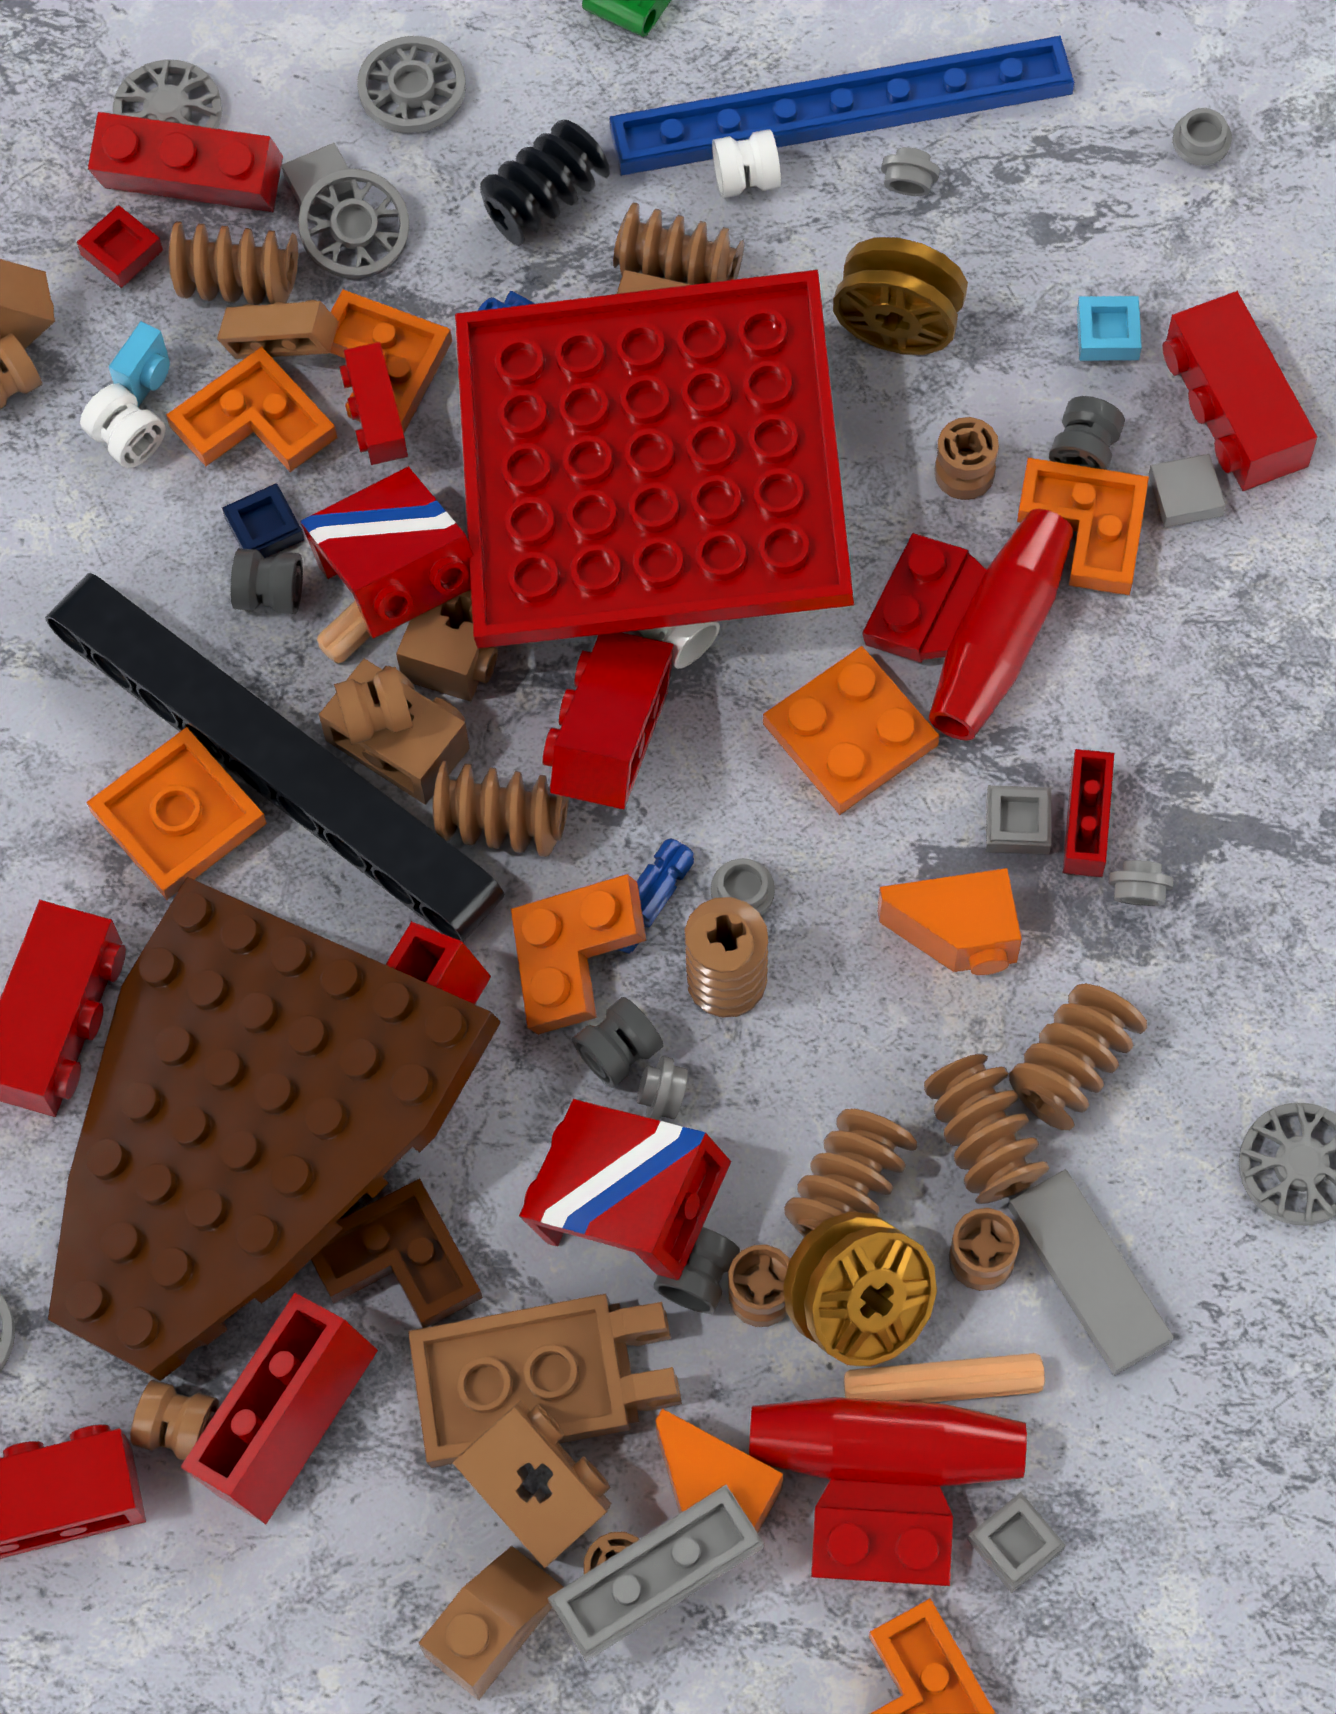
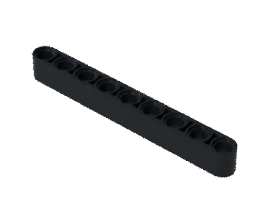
M92 573L86 574L45 616V620L52 631L72 650L180 732L187 727L219 763L440 933L464 943L504 898L505 894L502 888L483 868L98 576Z

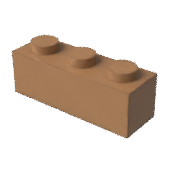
M316 300L297 303L276 302L268 305L245 304L239 307H226L217 340L235 359H245L260 347H263L271 357L330 354L339 321L321 301Z

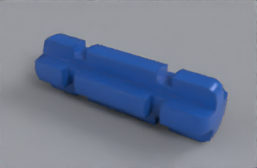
M669 838L662 843L653 856L656 859L655 865L648 864L637 880L644 927L649 928L676 890V879L683 880L694 863L693 851L675 839ZM638 944L617 950L629 954L635 950Z

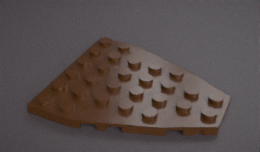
M187 877L120 988L68 1177L48 1320L158 1381L163 1380L184 1364L188 1355L194 1349L210 1344L228 1329L223 1322L252 1299H256L262 1304L278 1292L342 1229L337 1220L365 1193L374 1198L389 1183L383 1175L412 1147L420 1153L436 1137L501 1021L489 1010Z

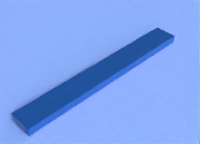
M1061 36L619 114L609 116V122L620 174L623 176L712 160L713 139L730 136L736 141L747 140L753 132L770 129L778 148L1073 95L1074 79Z

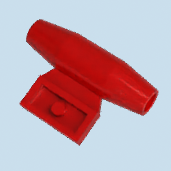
M1045 509L1030 510L990 563L987 570L969 553L968 549L914 533L909 538L862 634L866 646L920 663L925 659L945 657L929 714L931 724L945 735L964 741L974 739L1015 683L1057 595L1073 536L1071 524L1062 516Z
M843 1397L753 1405L751 1409L749 1456L768 1466L830 1480L815 1506L811 1577L950 1586L953 1515L941 1487L1024 1478L1027 1426L1025 1422L940 1403Z

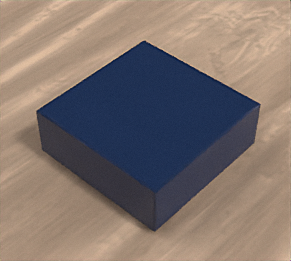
M277 483L222 507L224 518L240 548L258 550L264 559L304 541L303 531Z

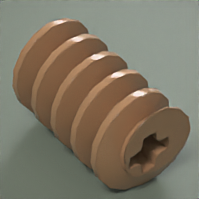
M633 202L626 212L618 231L614 248L613 267L617 268L620 264L621 275H623L624 270L637 273L642 271V274L659 278L665 276V279L691 285L735 280L739 274L745 242L743 239L736 248L730 247L729 228L725 227L722 228L714 242L708 241L707 224L703 221L699 222L691 236L686 235L684 216L677 215L669 229L662 228V211L656 208L647 222L642 223L640 222L639 204Z
M176 221L173 224L169 243V270L177 296L188 299L193 296L197 288L200 297L205 301L215 299L219 291L224 301L228 303H236L243 292L247 303L252 305L261 304L266 294L270 304L276 302L286 303L295 283L298 267V242L294 233L291 234L286 248L279 249L275 231L269 230L262 247H258L255 245L253 232L250 228H245L239 244H232L228 226H221L216 241L209 242L205 224L198 223L192 240L185 238L182 222Z
M444 760L440 765L434 789L433 820L435 831L443 839L450 841L459 826L463 843L465 845H474L484 829L486 843L491 849L500 848L509 833L512 849L517 853L525 852L534 837L539 856L547 857L553 851L556 843L562 838L568 813L569 797L551 795L545 775L538 777L531 791H525L522 773L519 771L514 772L506 788L500 787L497 769L493 767L489 768L482 783L478 784L474 781L472 764L466 763L457 779L452 780L449 777L447 761Z
M733 897L713 898L700 904L690 914L685 927L688 992L694 1003L708 1014L722 1018L740 1016L755 1007L763 997L767 985V926L756 909L747 902Z
M1087 983L1076 985L1068 995V1004H1062L1054 1013V1023L1047 1024L1039 1033V1043L1032 1044L1024 1053V1063H1018L1009 1073L1010 1084L1013 1090L1017 1092L1022 1103L1035 1116L1049 1126L1060 1130H1071L1075 1125L1073 1119L1066 1113L1064 1108L1067 1107L1081 1113L1087 1110L1090 1106L1088 1099L1079 1088L1082 1087L1095 1093L1101 1091L1104 1083L1094 1070V1067L1108 1073L1116 1071L1119 1066L1118 1060L1108 1048L1127 1054L1134 1045L1132 1039L1123 1028L1133 1033L1142 1034L1147 1029V1020L1131 1003L1112 991Z
M984 1054L970 1055L956 1060L930 1075L924 1082L926 1095L938 1100L934 1105L936 1118L941 1122L948 1123L944 1129L946 1142L952 1146H959L954 1153V1161L959 1168L969 1170L964 1177V1185L971 1193L979 1194L975 1200L977 1204L996 1202L1015 1195L1028 1188L1049 1170L1048 1163L1044 1161L1026 1163L1025 1157L1039 1146L1038 1140L1033 1137L1016 1140L1014 1134L1027 1125L1028 1117L1026 1114L1006 1116L1004 1110L1018 1100V1094L1014 1090L995 1091L994 1087L1007 1078L1009 1073L1002 1066L986 1069L984 1063L987 1061L988 1056Z
M844 1109L836 1118L839 1131H831L823 1140L824 1149L827 1153H818L810 1162L811 1171L814 1175H805L797 1184L798 1193L801 1197L791 1198L784 1206V1213L789 1222L805 1237L824 1220L849 1211L873 1213L878 1216L880 1208L868 1196V1193L874 1191L884 1195L891 1194L893 1186L881 1174L882 1169L897 1173L904 1171L906 1164L894 1152V1149L899 1147L909 1151L916 1150L917 1141L912 1134L883 1116L859 1109Z

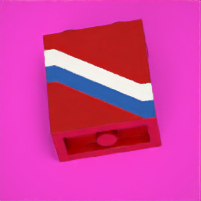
M409 466L300 521L320 570L327 579L338 575L351 591L367 631L373 639L471 589L469 558L473 556L466 534Z
M573 1099L563 1121L558 1124L553 1133L550 1150L537 1178L529 1185L526 1191L524 1206L519 1217L547 1244L558 1247L563 1234L567 1233L635 1252L656 1275L679 1281L732 1161L706 1132Z

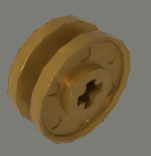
M874 237L857 243L848 252L844 263L843 280L837 285L833 298V312L841 326L857 339L876 348L899 354L926 355L943 350L953 341L957 328V313L963 308L968 281L961 268L950 258L923 243L898 237Z
M849 1211L824 1220L803 1238L789 1260L783 1292L786 1313L798 1332L818 1344L819 1348L846 1365L871 1367L895 1358L916 1341L931 1317L937 1285L934 1264L922 1245L873 1213Z

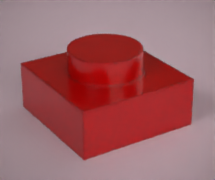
M117 205L76 242L80 255L120 288H123L163 251L160 238L120 205Z

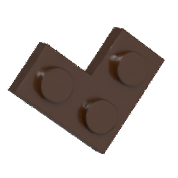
M420 1178L338 1220L337 1222L342 1229L311 1259L333 1304L393 1273L422 1328H427L483 1298L480 1288Z

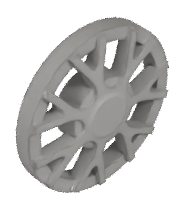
M405 36L381 44L366 57L358 73L357 87L361 105L372 120L393 131L417 133L432 130L442 125L457 112L465 96L466 81L460 59L448 46L427 37ZM411 50L409 55H405L403 51ZM418 50L433 53L428 65L415 60ZM396 53L401 62L390 71L382 60ZM440 57L445 60L438 63ZM377 66L380 71H373V70H374V68ZM450 68L453 69L456 78L438 83L434 82V75ZM368 80L388 82L389 89L367 90ZM434 94L450 98L442 108L430 102ZM392 100L399 105L390 115L379 109ZM422 107L424 109L425 117L407 119L409 108Z
M164 59L147 63L137 68L121 83L113 102V114L195 126L198 125L190 122L192 111L210 116L204 127L218 129L222 117L221 98L213 79L201 68L180 60ZM169 73L184 75L178 86L166 85ZM152 78L157 87L149 93L138 87L141 82ZM201 85H203L209 93L208 95L192 100H189L186 94L187 92ZM125 102L143 103L144 110L123 113ZM212 103V108L205 106Z
M342 169L323 176L307 191L299 211L298 229L304 249L318 266L339 277L360 279L383 272L398 259L407 241L409 216L402 196L385 178L367 170ZM351 181L354 198L345 199L339 203L333 185L339 182ZM357 181L367 184L360 190L357 186ZM372 186H375L387 195L375 210L369 203L363 200ZM326 188H328L330 197H326L320 193ZM314 200L333 209L330 221L308 214ZM392 201L396 209H386L387 205ZM399 217V232L377 231L378 219ZM308 222L315 224L316 227L308 230ZM323 231H331L336 242L319 251L313 243L311 236ZM372 240L379 242L388 251V254L377 262L369 256L364 248ZM387 240H397V241H396L394 247H392ZM342 246L356 249L357 261L355 267L337 263ZM332 254V260L328 259L326 255ZM361 261H366L368 265L361 266Z
M1310 1103L1280 1105L1261 1115L1247 1131L1239 1152L1240 1178L1250 1199L1272 1218L1292 1225L1308 1226L1324 1223L1336 1217V1203L1330 1206L1316 1189L1324 1178H1327L1336 1186V1170L1329 1168L1328 1154L1336 1153V1135L1325 1146L1316 1139L1311 1138V1133L1319 1121L1328 1124L1336 1130V1113L1329 1109ZM1298 1116L1302 1136L1288 1139L1281 1128L1279 1119ZM1305 1116L1311 1117V1118H1314V1119H1313L1312 1122H1307ZM1272 1123L1275 1131H1270L1265 1127ZM1258 1134L1280 1145L1275 1158L1251 1150ZM1250 1159L1258 1161L1261 1165L1251 1169ZM1274 1168L1275 1174L1281 1183L1262 1193L1253 1176ZM1288 1188L1294 1191L1307 1192L1305 1213L1294 1212L1284 1208ZM1279 1195V1205H1276L1268 1198ZM1313 1202H1316L1322 1210L1312 1212Z

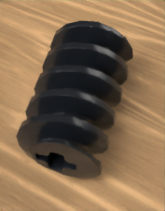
M559 120L551 128V134H541L533 142V147L521 149L516 155V161L504 162L498 169V175H487L480 183V192L486 211L498 230L513 245L521 246L525 241L523 231L519 226L521 223L532 232H539L543 227L537 212L539 209L549 218H557L561 212L555 199L556 196L564 203L572 206L578 200L573 183L582 190L590 192L596 186L590 170L593 169L598 175L607 179L610 175V168L598 142L586 130L569 120Z

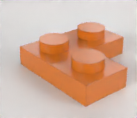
M342 289L331 310L332 315L339 323L330 353L345 358L343 351L345 349L381 342L403 433H405L452 343L451 329ZM347 401V403L345 404L347 416L349 418H352Z
M263 347L257 349L166 414L170 428L205 466L212 463L254 432L287 470L292 472L338 438L335 425Z
M1028 458L1017 522L1021 523L1032 509H1045L1062 516L1071 524L1073 531L1077 532L1069 586L1130 595L1149 476Z
M625 874L511 908L527 1028L539 1035L597 1018L588 958L646 941L638 883L631 876Z
M931 1598L869 1632L871 1642L901 1694L897 1699L870 1714H996Z

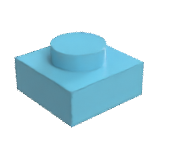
M1079 296L1077 304L1079 361L1139 360L1142 349L1139 296Z
M140 321L108 367L113 383L125 386L137 398L138 407L150 390L155 391L162 385L169 371L170 360L161 331Z

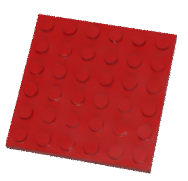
M818 270L455 313L468 542L473 556L469 558L473 636L477 649L854 606Z

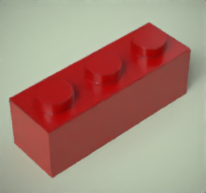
M381 342L343 350L346 365L339 366L344 388L352 387L354 397L347 398L352 420L360 419L362 429L355 430L360 453L368 451L371 465L408 457L405 437Z
M1075 749L1071 765L1062 872L1064 874L1093 877L1103 876L1107 858L1115 753Z

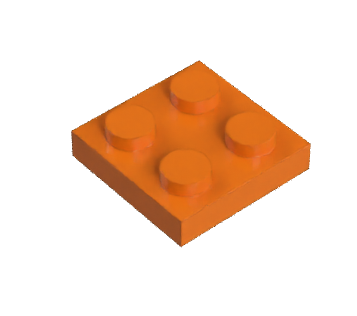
M863 646L854 650L763 714V725L839 815L936 748L939 743V734Z
M187 727L86 802L93 816L166 900L179 891L187 877L194 880L267 824L264 813Z

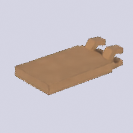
M605 1293L408 1331L426 1462L431 1468L453 1464L452 1462L520 1400L529 1410H532L536 1405L541 1406L554 1419L565 1435L558 1441L559 1444L629 1431L631 1423L639 1422L638 1410L653 1411L682 1404L678 1377L675 1375L673 1367L631 1374L627 1345L642 1346L671 1339L668 1317L662 1302L621 1309L620 1303L610 1305Z

